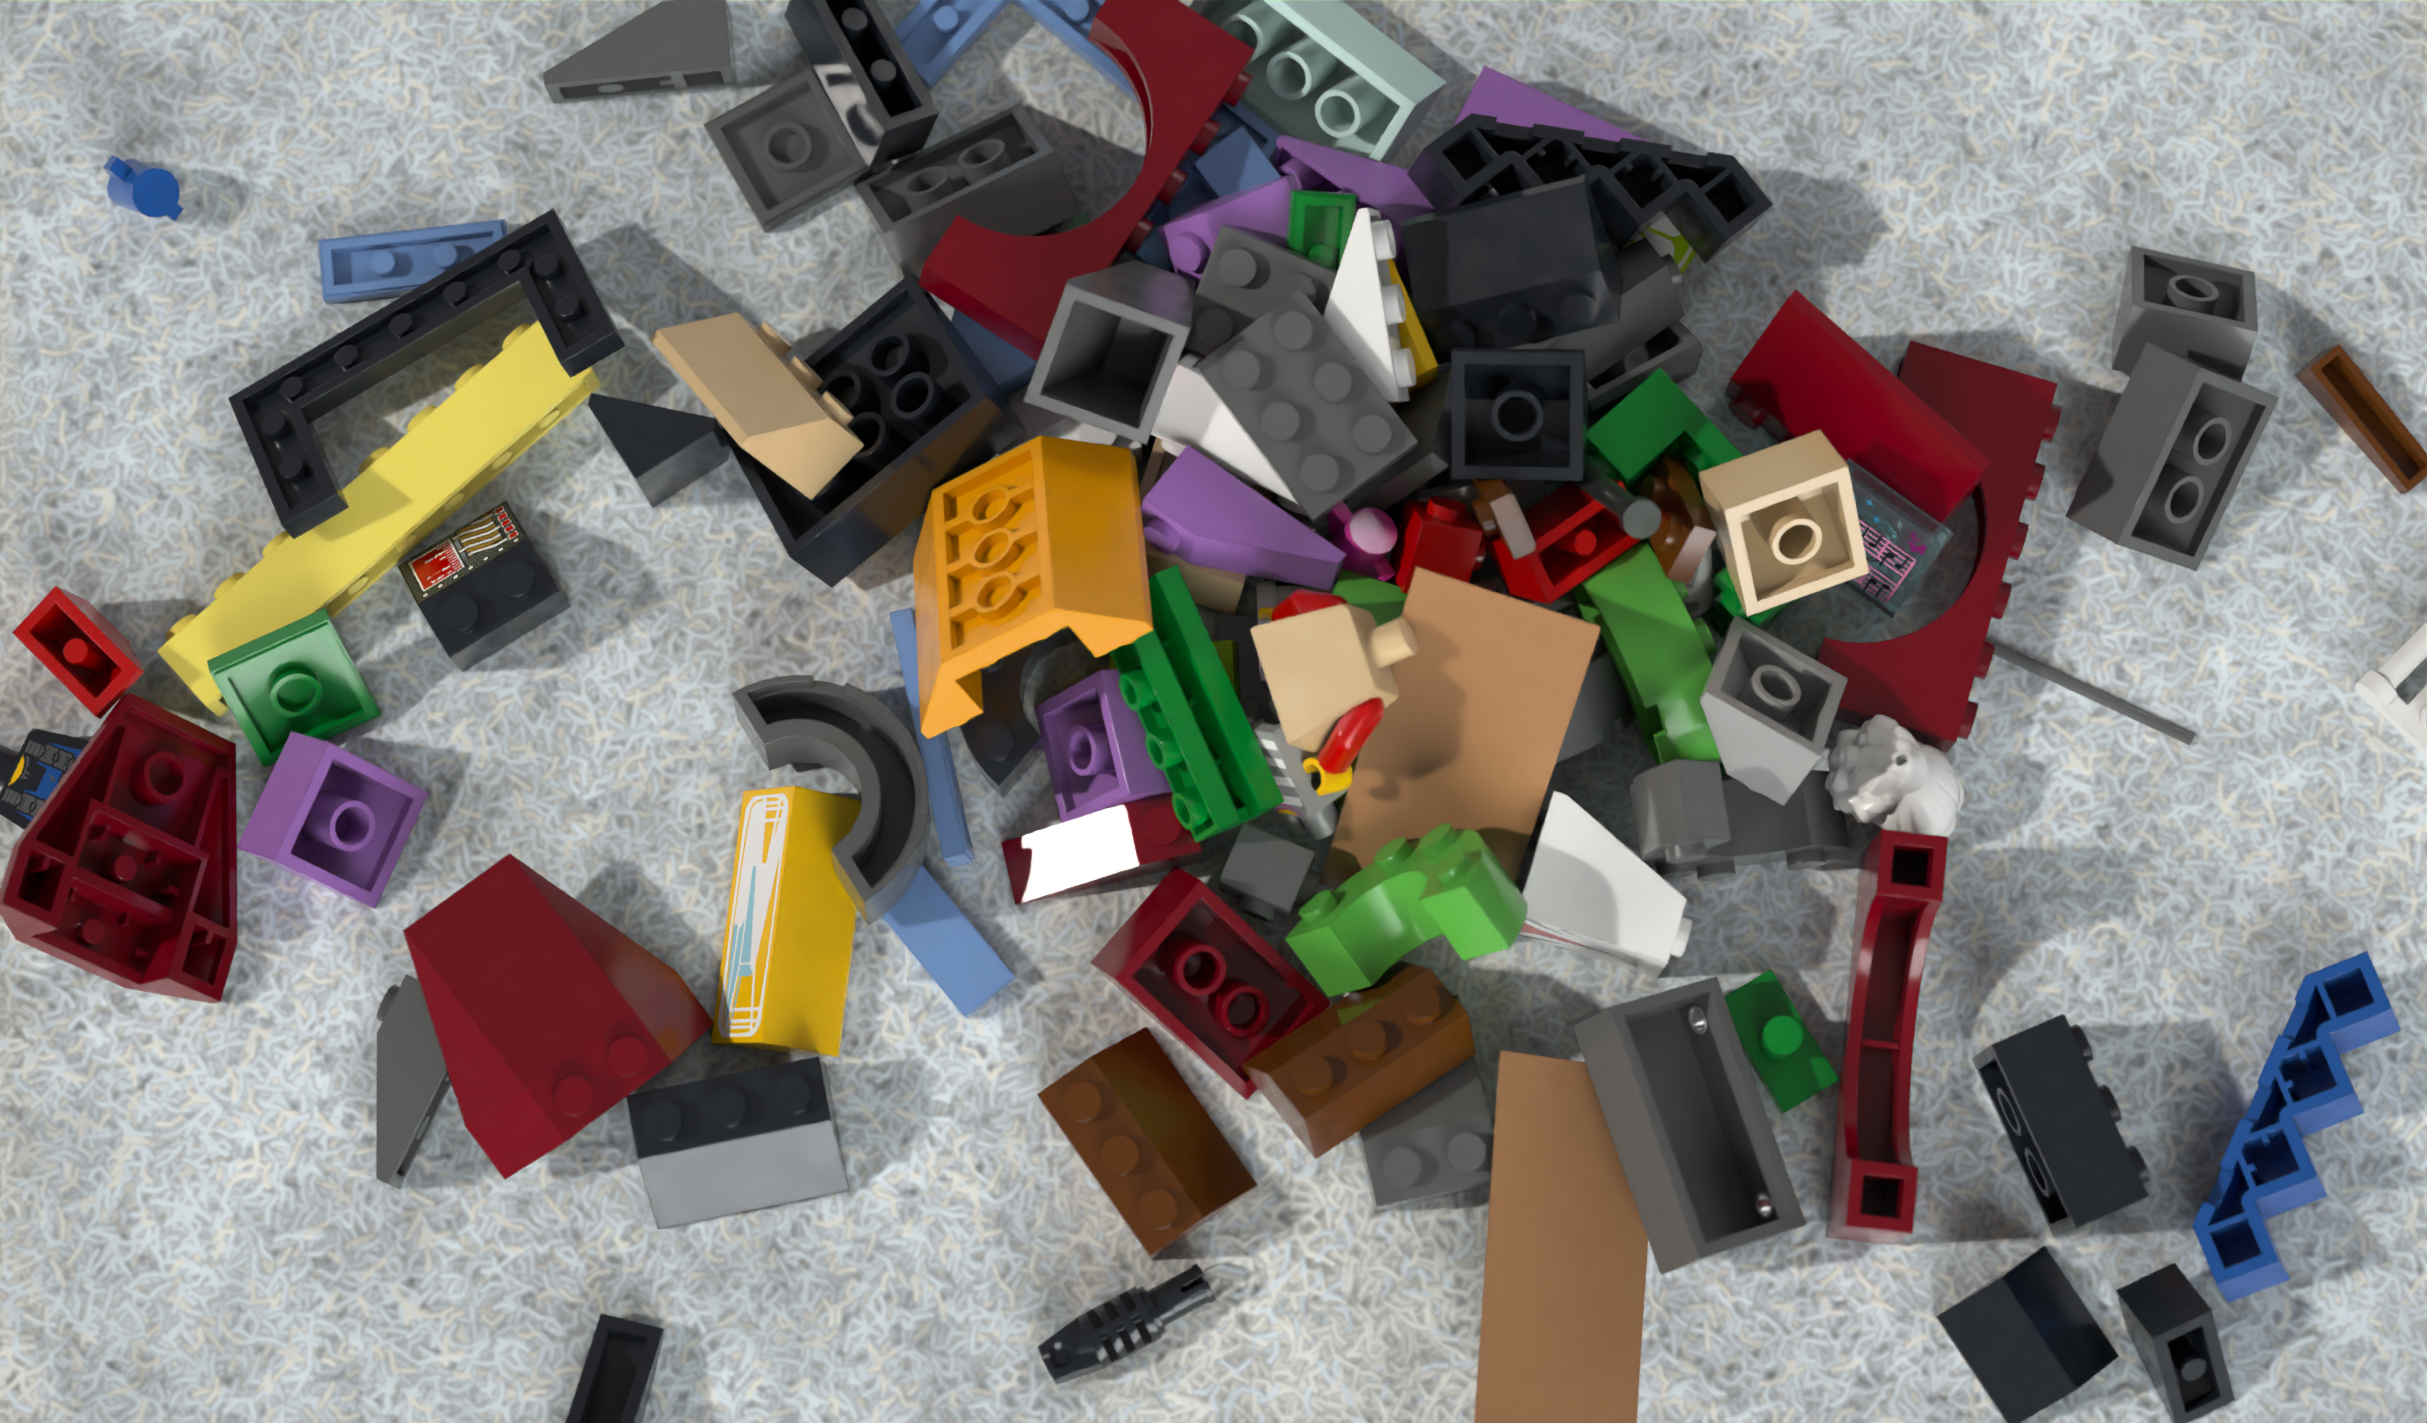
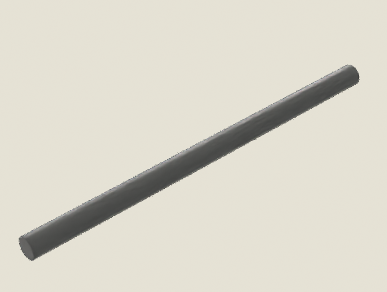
M1987 637L1985 639L1995 643L1993 655L2176 740L2190 745L2195 736L2190 731Z

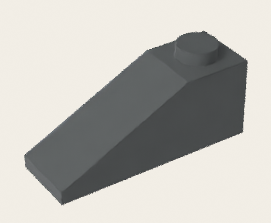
M727 0L661 1L543 73L544 86L553 104L738 85L732 16Z
M407 974L400 987L394 984L388 989L377 1012V1020L382 1023L377 1032L376 1179L398 1189L401 1188L451 1086L419 981Z

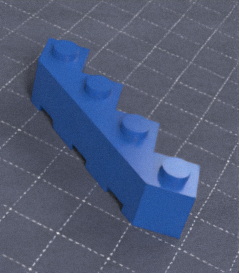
M2367 951L2305 975L2294 999L2296 1004L2282 1035H2278L2257 1081L2259 1086L2244 1119H2240L2219 1165L2221 1170L2207 1201H2203L2192 1225L2215 1283L2228 1303L2290 1280L2266 1220L2327 1196L2303 1137L2364 1113L2340 1055L2401 1031Z

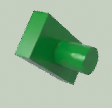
M1772 969L1724 996L1745 1056L1782 1115L1839 1081V1078Z

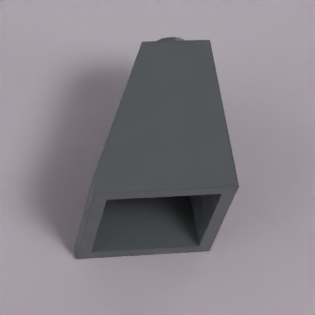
M1138 260L1067 280L1024 396V402L1147 444L1191 329L1195 281Z

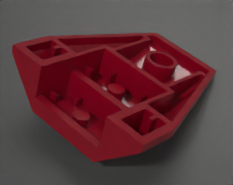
M131 692L124 694L13 846L0 887V915L15 939L123 988L212 1004L221 1002L238 943L236 744Z
M510 853L402 930L465 1128L504 1180L568 1141L671 1064L714 1025L711 1017L676 970Z

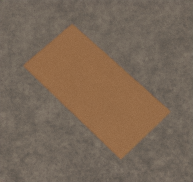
M1416 566L1401 617L1408 621L1414 631L1418 643V652L1390 665L1399 691L1398 698L1384 708L1383 719L1359 752L1352 783L1346 794L1319 883L1336 889L1354 874L1373 863L1375 854L1390 841L1399 837H1405L1408 842H1412L1424 837L1429 831L1445 823H1450L1453 829L1466 828L1477 832L1514 883H1516L1601 626Z
M1500 1050L1474 1423H1637L1648 1238L1585 1062Z

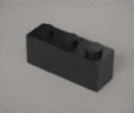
M790 0L784 17L868 168L870 169L923 150L939 115V111L877 0Z

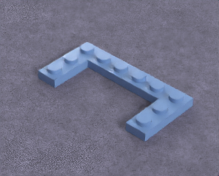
M921 0L894 30L924 86L931 90L1012 1L1138 104L1132 87L1121 70L1100 48L1088 40L1094 16L1106 0ZM1239 102L1236 108L1225 103L1214 119L1222 127L1206 153L1239 127L1243 126L1270 163H1272L1277 138L1281 137V135L1241 102ZM1192 152L1181 170L1189 175L1173 202L1167 206L1159 201L1147 218L1155 223V226L1136 256L1125 251L1135 260L1175 273L1157 228L1196 205L1214 199L1190 167L1191 164L1200 158L1196 153Z

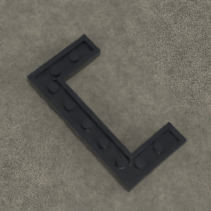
M554 208L228 398L280 523L293 539L349 508L312 422L525 297L528 298L559 363L570 378L626 346L572 238Z

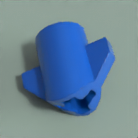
M113 155L104 165L103 169L110 176L107 193L114 203L148 217L159 218L166 216L173 221L183 211L184 208L177 204L180 188L176 178L170 172L137 159L122 161Z

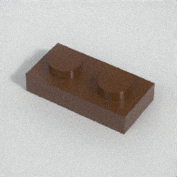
M1662 454L1651 476H1646L1640 483L1636 497L1648 498L1660 510L1661 522L1659 528L1648 538L1665 577L1689 584L1716 536L1717 529L1685 460Z

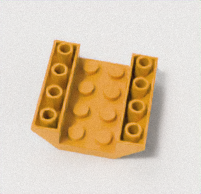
M1040 435L931 491L913 554L920 730L927 739L952 727L960 726L971 718L983 713L981 668L994 664L998 659L1035 641L1046 639L1054 632L1069 625L1097 658L1121 645L1132 643L1140 636L1153 630L1136 456L1129 448Z

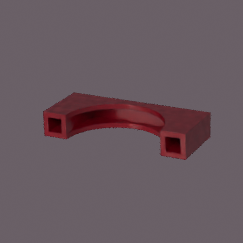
M1106 0L1094 16L1088 40L1100 48L1124 74L1138 100L1145 129L1144 162L1139 176L1125 196L1106 213L1086 225L1053 235L1018 236L1004 234L976 225L957 215L923 264L919 286L1035 361H1038L1067 280L1113 267L1125 251L1136 256L1155 226V223L1147 218L1157 203L1161 201L1169 206L1173 202L1189 175L1181 170L1182 166L1192 152L1200 157L1206 153L1222 127L1214 119L1225 103L1236 108L1255 76L1247 72L1255 50L1178 0Z
M1910 340L1902 355L1896 377L1992 461V464L1971 494L1977 518L1978 533L1974 566L1960 598L1944 614L1925 627L1905 636L1878 642L1857 643L1824 637L1817 648L1814 660L1848 678L1834 719L1861 727L1865 721L1872 719L1875 715H1885L1894 719L1899 726L1906 728L1917 742L1930 745L1939 751L1947 753L1956 743L1958 737L1965 740L1968 739L1974 724L1978 703L1969 701V695L1974 678L1984 680L1991 664L1995 643L1986 641V635L1991 618L2002 619L2010 597L2012 583L2002 581L2008 558L2018 560L2021 555L2029 524L2019 521L2025 499L2035 501L2045 472V465L2036 462L2042 440L2052 442L2060 420L2062 406L2052 404L2058 383Z

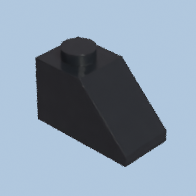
M2175 1262L2116 1290L2127 1332L2173 1423H2188L2235 1400L2212 1310Z

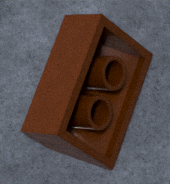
M1400 961L1386 970L1373 986L1355 990L1242 1065L1245 1073L1313 1157L1317 1159L1475 1055L1476 1049L1468 1012L1433 971L1426 967Z
M1147 1027L1089 1057L1037 1094L1040 1102L1151 1261L1258 1186Z

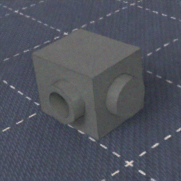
M1243 823L1218 883L1220 891L1241 899L1237 907L1240 911L1256 919L1273 923L1276 915L1290 920L1295 906L1302 907L1307 900L1314 896L1322 874L1312 870L1315 862V852Z

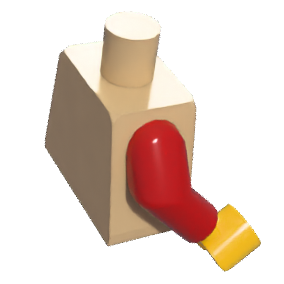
M1299 589L1276 607H1261L1258 610L1259 619L1270 620V622L1255 626L1250 631L1287 744L1311 752L1320 750L1318 756L1304 760L1303 768L1307 774L1320 771L1321 785L1316 790L1318 796L1344 791L1349 788L1353 777L1351 763L1383 719L1384 708L1398 698L1399 691L1390 665L1418 652V643L1412 627L1404 617H1399L1377 627L1375 619L1370 612L1349 604L1342 596Z

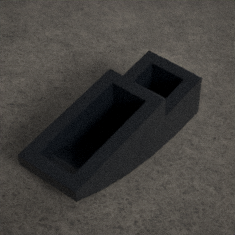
M601 1313L565 1423H643L659 1360L664 1329Z

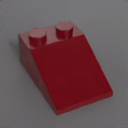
M1176 866L1173 867L1090 962L1132 1002L1246 1100L1249 1099L1258 1087L1245 1073L1242 1064L1325 1011L1331 1004L1326 997L1200 879Z

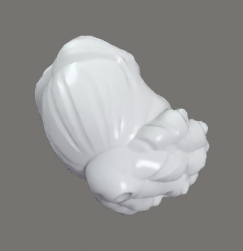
M1877 714L1872 719L1865 721L1859 730L1849 729L1840 731L1836 741V748L1833 749L1832 753L1828 754L1827 761L1830 773L1825 782V788L1833 798L1835 810L1852 813L1858 823L1872 822L1884 830L1950 836L1955 828V816L1964 802V788L1954 768L1938 749L1917 742L1906 728L1899 726L1894 719L1881 714Z

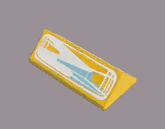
M799 786L743 791L714 1025L711 1036L712 1045L839 1058L858 909L835 874L831 849L850 833L861 811V801Z

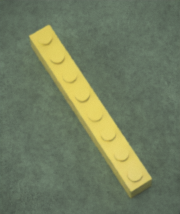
M539 320L533 325L529 322L520 325L506 337L502 344L503 351L486 366L477 364L467 370L457 380L454 386L456 392L438 407L430 405L421 410L407 425L406 430L408 433L390 449L386 446L377 449L362 462L358 469L360 475L342 490L349 508L296 539H293L287 531L277 535L264 548L262 552L264 558L246 574L243 572L233 574L216 589L214 593L216 600L197 616L189 614L176 622L165 636L167 642L157 652L201 702L220 718L230 707L209 672L208 660L324 608L327 609L332 619L335 618L599 388L601 383L593 369L589 367L570 378L559 363Z

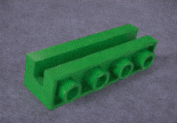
M1175 565L1153 574L1148 579L1153 630L1140 636L1132 643L1121 645L1109 651L1120 675L1119 689L1127 706L1137 712L1147 734L1145 743L1148 755L1153 764L1158 769L1163 770L1174 794L1172 804L1176 817L1184 828L1191 831L1195 842L1198 843L1262 816L1283 803L1284 799L1178 566Z

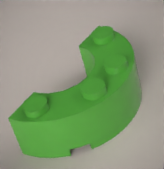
M1648 537L1643 538L1570 589L1577 600L1574 606L1581 620L1601 626L1599 635L1610 652L1623 680L1637 720L1638 733L1655 766L1677 759L1721 763L1719 751L1700 702L1712 670L1708 656L1716 653L1713 637L1701 617L1695 620L1691 619L1682 601L1688 598L1685 583L1665 577Z
M1445 823L1435 827L1424 837L1412 842H1408L1405 837H1399L1390 841L1375 854L1373 863L1354 874L1332 892L1324 890L1312 896L1299 910L1302 920L1292 929L1285 940L1328 998L1373 986L1388 968L1408 952L1426 941L1443 934L1463 961L1508 949L1512 946L1524 925L1528 908L1527 902L1520 894L1521 892L1482 837L1471 829H1453L1450 823Z

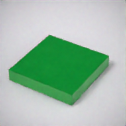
M326 608L207 661L212 678L264 768L277 762L291 731L325 741L381 716L373 693Z

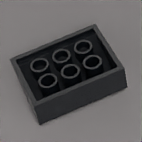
M912 272L804 360L823 381L816 389L822 396L826 391L830 392L852 413L854 419L847 426L864 444L812 500L741 448L724 427L721 429L789 557L831 588L924 514L933 489L986 463L1026 431L999 385L931 294L918 285L919 278Z

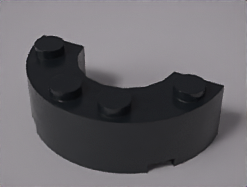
M1069 625L1054 632L1046 639L1035 641L998 659L994 664L981 668L983 713L960 725V729L972 760L981 775L1002 798L1009 793L1045 750L1041 736L1029 723L1024 714L1025 686L1039 661L1057 647L1081 641Z

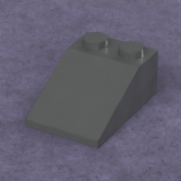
M1453 995V996L1457 999V1001L1459 1002L1458 996H1457V995ZM1474 1055L1357 1132L1375 1213L1490 1187L1494 1128Z

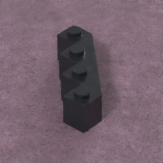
M1471 113L1426 146L1407 173L1436 211L1475 202L1493 188L1501 196L1585 175L1607 236L1619 250L1666 215L1705 264L1748 232L1773 206L1772 202L1733 155L1708 151L1703 156L1671 150L1672 145L1621 138L1618 142L1584 136L1585 131L1536 123L1532 127L1500 123L1497 122V117Z

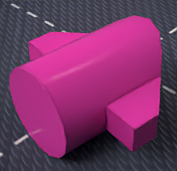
M1344 502L1330 511L1327 519L1333 538L1331 544L1346 553L1341 570L1345 569L1387 583L1391 581L1397 573L1385 556L1395 546L1397 540V528L1393 520L1385 512L1377 508H1364L1358 510L1353 515Z

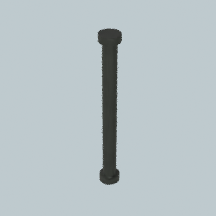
M1587 462L1583 481H1572L1617 516L1621 528L1630 536L1637 539L1647 538L1659 528L1661 513L1655 503L1645 497H1634L1591 463Z

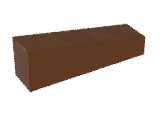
M2340 344L2323 350L2294 374L2400 494L2409 492L2427 477V453Z

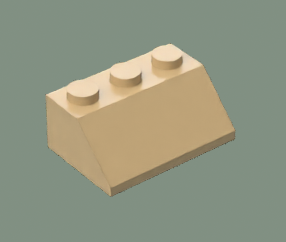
M735 312L658 329L649 338L737 444L810 500L864 446L847 426L854 419L852 413L830 392L826 391L822 396L816 389L823 383L822 379L798 356H794L792 360L786 356L792 345L767 321H764L757 328L741 314Z

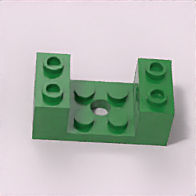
M1659 367L1588 430V462L1609 478L1622 481L1626 491L1634 496L1642 480L1646 476H1651L1662 454L1685 460L1698 491L1703 498L1698 473L1744 456ZM1725 566L1716 574L1711 584L1712 606L1705 613V616L1713 629L1722 638H1724L1729 623L1735 615L1766 631L1803 597L1747 616Z

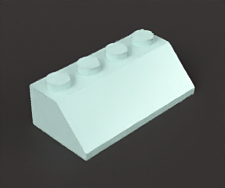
M1193 0L1189 8L1255 50L1247 72L1255 76L1240 102L1281 136L1287 135L1388 164L1421 125L1447 83L1341 0Z

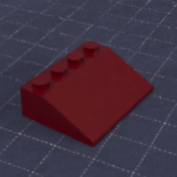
M1797 289L1787 298L1732 375L1724 393L1731 399L1728 403L1730 411L1740 422L1753 430L1761 426L1778 441L1777 444L1820 429L1848 465L1857 512L1873 525V530L1880 535H1884L1883 537L1914 559L1919 554V551L1913 553L1910 550L1911 546H1909L1908 541H1911L1917 547L1920 545L1927 546L1963 507L1992 464L1988 457ZM1869 499V501H1870V500L1872 499L1871 502H1873V503H1872L1873 505H1871V506L1868 505V506H1867L1868 503H1866V502H1867L1866 500ZM1873 517H1879L1878 519H1880V522H1875V520H1873ZM1870 530V534L1875 536L1877 539L1880 538L1879 535ZM1915 532V537L1918 538L1920 542H1914L1912 540L1913 537H1911L1910 534ZM1883 538L1880 540V541H1882L1884 544H1886V542H1887V541L1884 540ZM1890 543L1887 545V546H1889L1891 549H1893L1894 551H1896L1898 554L1901 553L1900 550H1898L1897 548H1895V547H1894L1893 545H1891ZM1887 547L1885 548L1887 552L1892 553L1895 556H1898Z

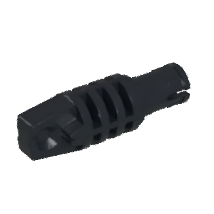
M1197 1263L1192 1265L1190 1269L1148 1291H1145L1143 1286L1138 1289L1133 1287L1078 1316L1038 1346V1350L1054 1382L1061 1384L1104 1369L1161 1339V1335L1166 1332L1165 1325L1208 1302L1216 1301L1208 1281H1205L1203 1278L1204 1274Z

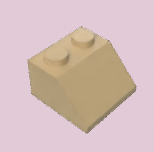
M1820 429L1698 473L1705 506L1717 529L1715 540L1741 606L1747 616L1869 573L1848 465Z

